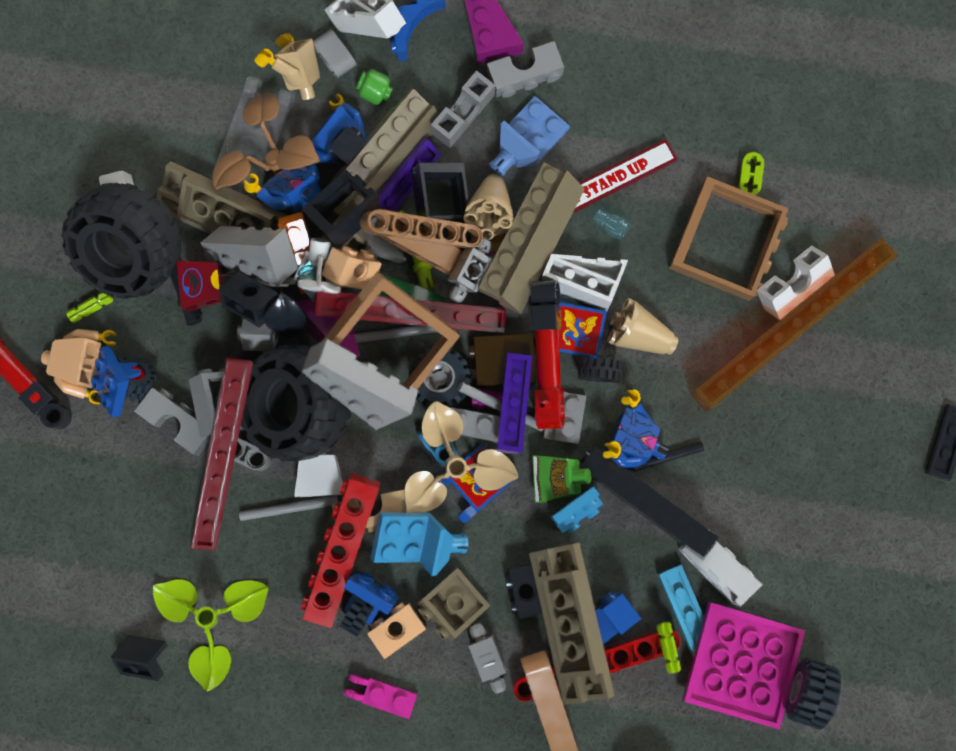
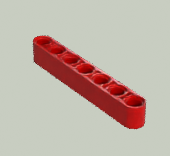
M658 630L604 648L609 673L611 674L663 656L659 639L661 635H658ZM673 631L671 635L674 636L676 649H678L681 643L680 637ZM642 642H648L650 647L645 655H640L637 650L638 645ZM618 650H624L626 653V658L621 663L615 662L613 657L614 653ZM552 665L551 669L555 676L558 691H560L555 666ZM526 674L516 678L513 684L516 698L523 702L534 700L531 691L523 695L517 690L520 683L528 682Z

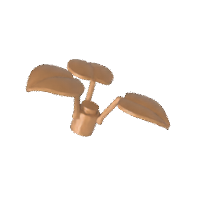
M266 92L258 95L245 106L242 113L243 120L248 125L253 126L260 123L272 148L266 155V163L251 156L244 157L241 151H233L224 155L216 164L213 172V185L216 190L221 187L235 185L244 180L251 169L249 162L263 167L266 171L271 169L275 175L281 170L297 169L320 162L314 145L307 136L300 135L285 142L283 150L276 148L264 122L274 119L279 112V101L273 93Z

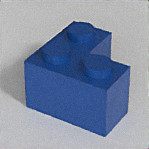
M609 591L599 599L601 604L595 608L603 644L617 633L623 634L641 620L624 595L617 591L615 593Z

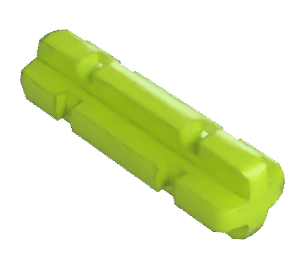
M99 292L97 297L92 296L78 304L77 308L69 309L66 312L67 317L71 322L76 323L82 319V316L87 317L101 309L103 304L106 306L113 302V297L111 294L108 296Z
M670 622L657 624L658 635H661L659 639L663 657L667 661L665 662L666 671L668 673H677L681 671L680 662L676 658L678 653L674 636H671V633H673Z

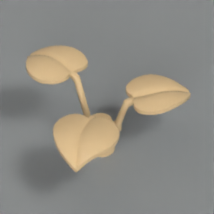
M438 401L433 402L423 417L422 434L430 446L438 447L444 443L449 454L445 462L446 472L438 475L435 479L428 471H419L412 474L405 484L406 511L428 512L441 505L447 495L446 487L438 482L443 478H449V476L461 478L467 471L476 468L473 477L477 485L484 490L492 491L500 489L509 482L518 478L517 470L506 455L497 452L495 449L481 451L477 456V464L467 465L460 456L454 455L448 441L452 442L460 438L463 432V420L452 408Z

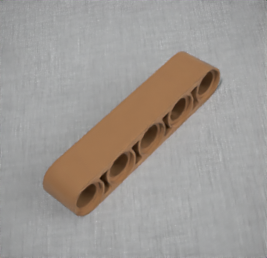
M378 218L373 226L374 228L378 227ZM397 219L395 228L400 232L402 230V223ZM419 227V232L423 236L426 230ZM375 235L449 276L463 252L451 246ZM472 263L467 268L469 277L473 274Z
M385 210L368 211L360 219L362 230L373 235L457 248L477 247L483 240L481 229L471 224ZM373 215L379 221L377 228L371 225V217ZM397 219L402 223V230L400 232L395 228ZM421 223L426 229L423 236L419 232V225ZM444 227L448 230L449 235L447 239L442 235ZM467 231L471 235V240L469 243L465 239V234Z
M545 650L520 658L551 751H578Z

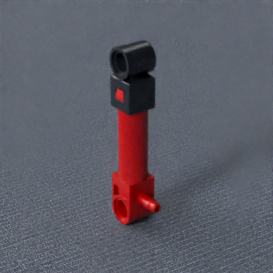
M558 280L535 281L531 284V300L533 304L532 330L536 334L538 390H535V419L538 429H563L565 425L564 389H561L559 330H562L561 306H559L561 293Z
M0 337L1 377L20 395L18 398L34 415L40 416L43 425L58 430L68 427L72 420L70 410L65 406L57 404L60 402V399L44 383L39 382L4 345L5 342ZM59 411L60 419L54 423L52 419L53 414Z

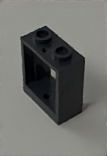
M418 163L411 170L417 216L465 223L463 218L469 202L464 163ZM425 180H451L455 215H429Z
M347 170L342 172L302 208L311 222L337 248L343 246L362 229L360 219L364 213L373 210H383L378 203L379 195L371 187L366 189V183L358 174L353 176ZM356 191L364 201L333 227L324 217L351 193Z

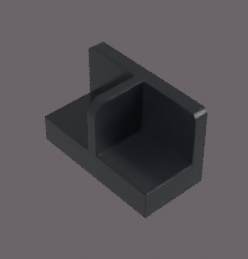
M129 635L111 655V659L121 675L159 681L164 673L156 659L167 647V644L163 640Z

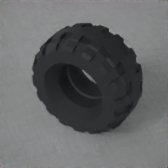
M106 183L88 191L66 213L68 217L63 221L61 235L62 239H64L63 250L71 261L69 264L75 272H78L83 277L82 280L88 285L95 286L99 289V292L108 296L114 294L117 298L143 297L158 289L177 268V261H180L178 258L182 252V237L178 235L179 226L176 219H172L169 214V208L164 203L161 204L156 200L154 194L148 190H139L137 185L129 183ZM108 232L119 237L128 246L131 254L118 247Z
M283 345L270 348L262 352V355L253 361L241 427L246 430V437L251 444L259 447L260 452L272 459L279 458L281 461L293 462L316 458L330 451L348 428L346 421L351 418L352 411L302 372L311 346ZM288 383L293 387L298 401L297 415L293 423L289 421L284 405V395Z

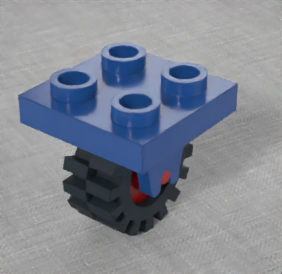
M110 346L100 348L98 358L95 360L96 369L94 376L91 378L93 390L98 392L103 408L107 409L111 417L121 416L126 397H130V401H134L135 397H137L138 401L143 400V396L145 397L153 388L156 374L155 369L152 368L150 363L145 364L146 360L141 359V361H138V357L133 356V359H130L129 356H125L124 360L121 357L117 359Z
M357 571L344 586L353 595L345 607V610L348 612L342 620L340 627L358 637L366 623L371 625L379 610L388 615L399 599L395 595L396 591L385 584L380 586L374 582L375 578L364 571L362 573Z

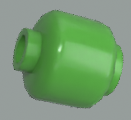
M374 69L368 70L367 73L363 71L356 86V89L359 90V97L375 105L380 104L382 100L387 101L393 88L389 87L390 78Z

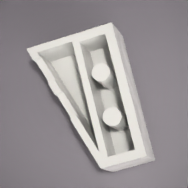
M335 0L325 9V12L340 32L388 39L397 34L400 28L406 24L392 0Z
M551 254L541 281L558 280L562 295L607 311L628 260L610 261L605 260V258L585 259L582 256Z
M718 542L704 560H701L683 545L678 549L731 604L742 606L762 586L747 567L741 565L735 559L736 556L727 547L723 548Z

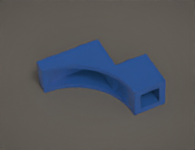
M412 0L411 5L397 7L406 22L399 32L394 35L395 39L390 40L392 53L398 55V61L408 60V42L418 23L429 14L445 9L446 0Z

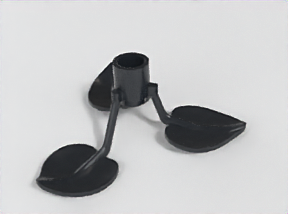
M281 293L264 314L265 325L277 332L274 348L278 346L282 335L285 338H294L298 334L302 345H307L303 335V329L307 324L306 314L294 300ZM242 349L237 359L253 362L264 351H244Z

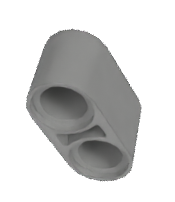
M332 29L313 41L317 54H321V59L331 72L334 71L333 75L337 79L357 65L350 52Z
M238 438L242 449L234 457V461L257 471L267 469L271 463V458L260 452L259 447ZM262 453L264 456L263 463L255 466L253 463L254 455Z

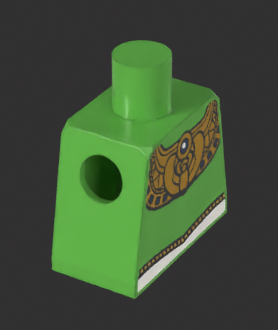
M532 456L535 503H550L578 496L581 494V484H589L591 482V471L589 469H580V462L577 459Z

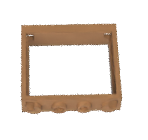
M707 176L702 184L669 269L750 301L754 296H758L757 289L763 285L760 282L762 275H766L771 267L772 261L769 258L771 252L775 253L780 244V239L777 237L780 230L784 231L787 225L788 218L786 214L788 208ZM711 193L774 218L747 288L683 263Z
M377 271L322 342L328 339L339 345L383 290L442 335L402 385L407 389L410 386L418 389L460 335L450 325Z

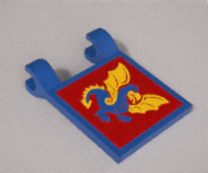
M560 302L562 330H559L560 352L597 358L607 311ZM535 337V338H534V341H533V342H534V347H536V337Z
M481 444L463 460L467 465L477 464L478 454L487 448ZM472 468L461 478L449 476V478H443L438 482L442 483L445 487L452 483L470 504L459 515L460 521L466 523L513 481L497 490H484L475 482L473 474L476 468Z

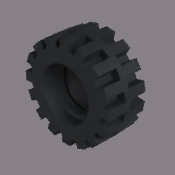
M579 358L577 378L595 382L619 383L622 379L623 362L609 358Z

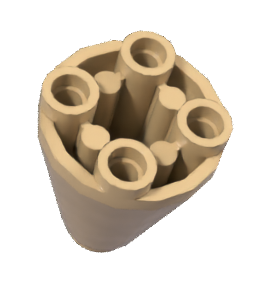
M490 174L483 180L468 202L463 218L466 224L478 226L483 233V238L487 240L504 234L513 223V212L504 179L498 174Z
M627 298L624 302L621 312H615L610 321L613 329L608 336L607 342L614 346L662 355H671L677 347L678 337L674 336L670 329L643 306L630 298Z

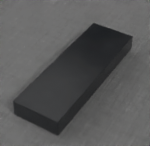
M946 404L925 474L945 481H951L956 466V406Z

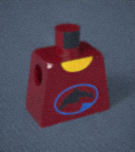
M177 261L181 308L189 312L220 303L219 288L230 280L235 273L222 274L221 266L215 262Z

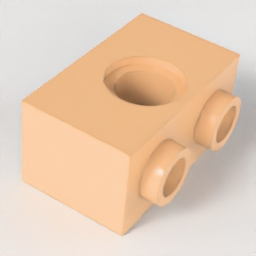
M343 246V249L332 247L321 275L336 285L364 289L376 272H379L382 263L373 258V253L363 249L357 252L355 249Z
M403 602L390 611L392 613L391 617L385 621L381 617L370 625L372 630L368 633V636L384 659L427 628L410 603L406 606ZM399 622L403 627V632L400 635H393L389 630L390 623Z

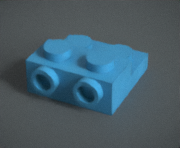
M595 487L587 489L550 516L551 520L561 533L565 531L568 534L572 533L581 526L579 521L587 516L590 520L601 512L598 508L603 504L598 497L600 494Z

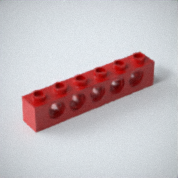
M351 473L349 480H343L339 492L343 494L341 504L337 502L335 504L331 517L336 519L333 527L328 526L324 541H328L326 549H320L316 564L320 565L318 573L312 572L308 587H311L312 590L310 596H304L300 610L304 611L302 620L332 628L345 590L344 586L349 579L380 482ZM355 498L362 505L358 508H353L348 504V501ZM349 522L354 528L350 531H345L340 527V524ZM339 545L344 547L346 551L342 554H337L332 548ZM334 569L338 574L334 577H329L324 571ZM320 592H325L330 597L326 600H322L317 596V594Z

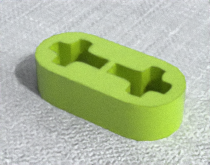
M748 153L740 165L738 189L748 192V188L744 187V185L748 183L749 178H752L751 185L755 189L748 193L757 195L762 186L764 159L759 153ZM751 159H754V163L758 164L754 168L753 173H750L751 166L747 164Z

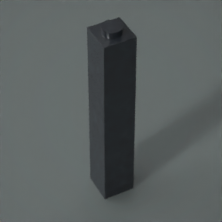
M595 447L592 452L587 451L580 461L582 463L581 469H589L593 480L701 560L706 558L718 542L719 537L627 469L616 464L611 458H604L603 452Z

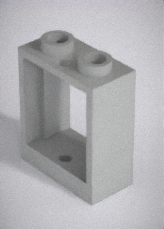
M224 368L220 369L219 372H213L212 369L200 370L197 372V376L189 379L200 437L211 436L215 410L209 382L222 381ZM240 426L239 433L246 431L245 429H242V427Z

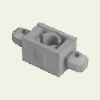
M483 238L479 246L464 248L448 278V281L456 285L452 287L450 292V299L460 303L466 297V292L478 291L493 259L485 255L489 253L491 248L489 240ZM472 263L473 274L469 277L467 268Z
M481 623L470 626V633L472 639L475 638V642L470 643L469 649L482 682L491 680L489 684L493 692L498 694L506 690L504 677L500 675L505 674L507 668L494 635L485 637L486 630Z

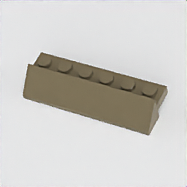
M414 88L410 89L396 107H392L364 140L366 143L348 165L342 166L331 180H335L342 172L347 170L353 176L358 174L366 183L365 188L371 187L378 194L421 139H429L432 135L431 124L439 116L435 106L430 105ZM354 191L332 211L336 217H339L352 200L359 205L364 199Z
M171 161L165 167L163 185L158 189L156 200L161 204L164 203L169 208L171 217L208 234L213 233L220 226L241 227L242 230L248 227H255L256 230L271 228L272 231H276L279 229L278 218L289 216L279 210H271L267 205L228 187H221L216 190L213 180Z
M543 163L513 220L512 226L509 228L478 288V291L500 301V305L520 315L531 296L532 282L539 280L585 190L568 170L564 173Z
M580 543L562 545L529 553L563 704H576L588 700L614 697Z

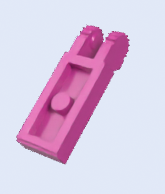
M350 674V681L366 685L367 688L365 694L356 692L353 689H345L343 693L345 696L362 701L363 704L407 719L410 718L417 693L371 677L368 679L356 674Z

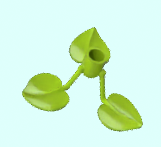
M172 580L153 586L155 604L166 619L172 622H182L187 618L190 611L196 614V623L200 627L205 628L209 647L200 646L196 648L190 655L188 663L191 675L205 691H210L217 687L225 679L231 667L230 652L224 646L214 647L210 629L218 623V615L231 611L232 616L237 621L250 622L255 620L265 606L269 590L265 584L250 580L233 583L223 594V599L228 607L217 609L216 611L210 607H202L199 610L192 607L197 602L198 594L194 585L186 580Z

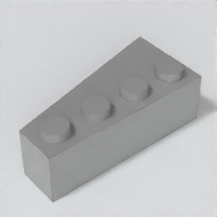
M220 226L201 242L204 256L208 262L218 263L229 270L240 271L247 276H252L265 282L281 285L298 269L285 228L272 231L271 228L256 230L255 227H248L242 230L241 227Z
M328 339L310 348L302 372L330 393L332 397L348 407L350 411L366 421L371 427L377 430L412 414L418 393L417 389L412 386L407 389L399 384L400 380L390 375L387 378L378 373L376 366L371 363L367 364L355 360V354Z

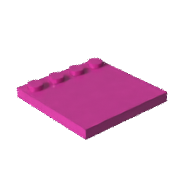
M708 602L682 700L780 729L805 630Z

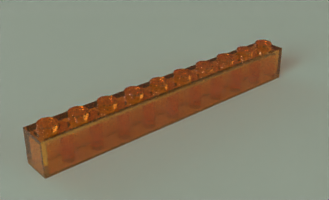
M883 238L877 240L690 393L691 396L705 412L711 410L898 255Z

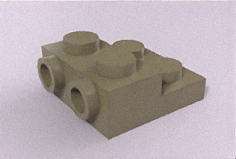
M458 568L417 603L420 607L418 609L419 614L426 621L431 619L437 626L435 628L436 634L442 640L448 639L449 642L460 635L490 607L488 602Z

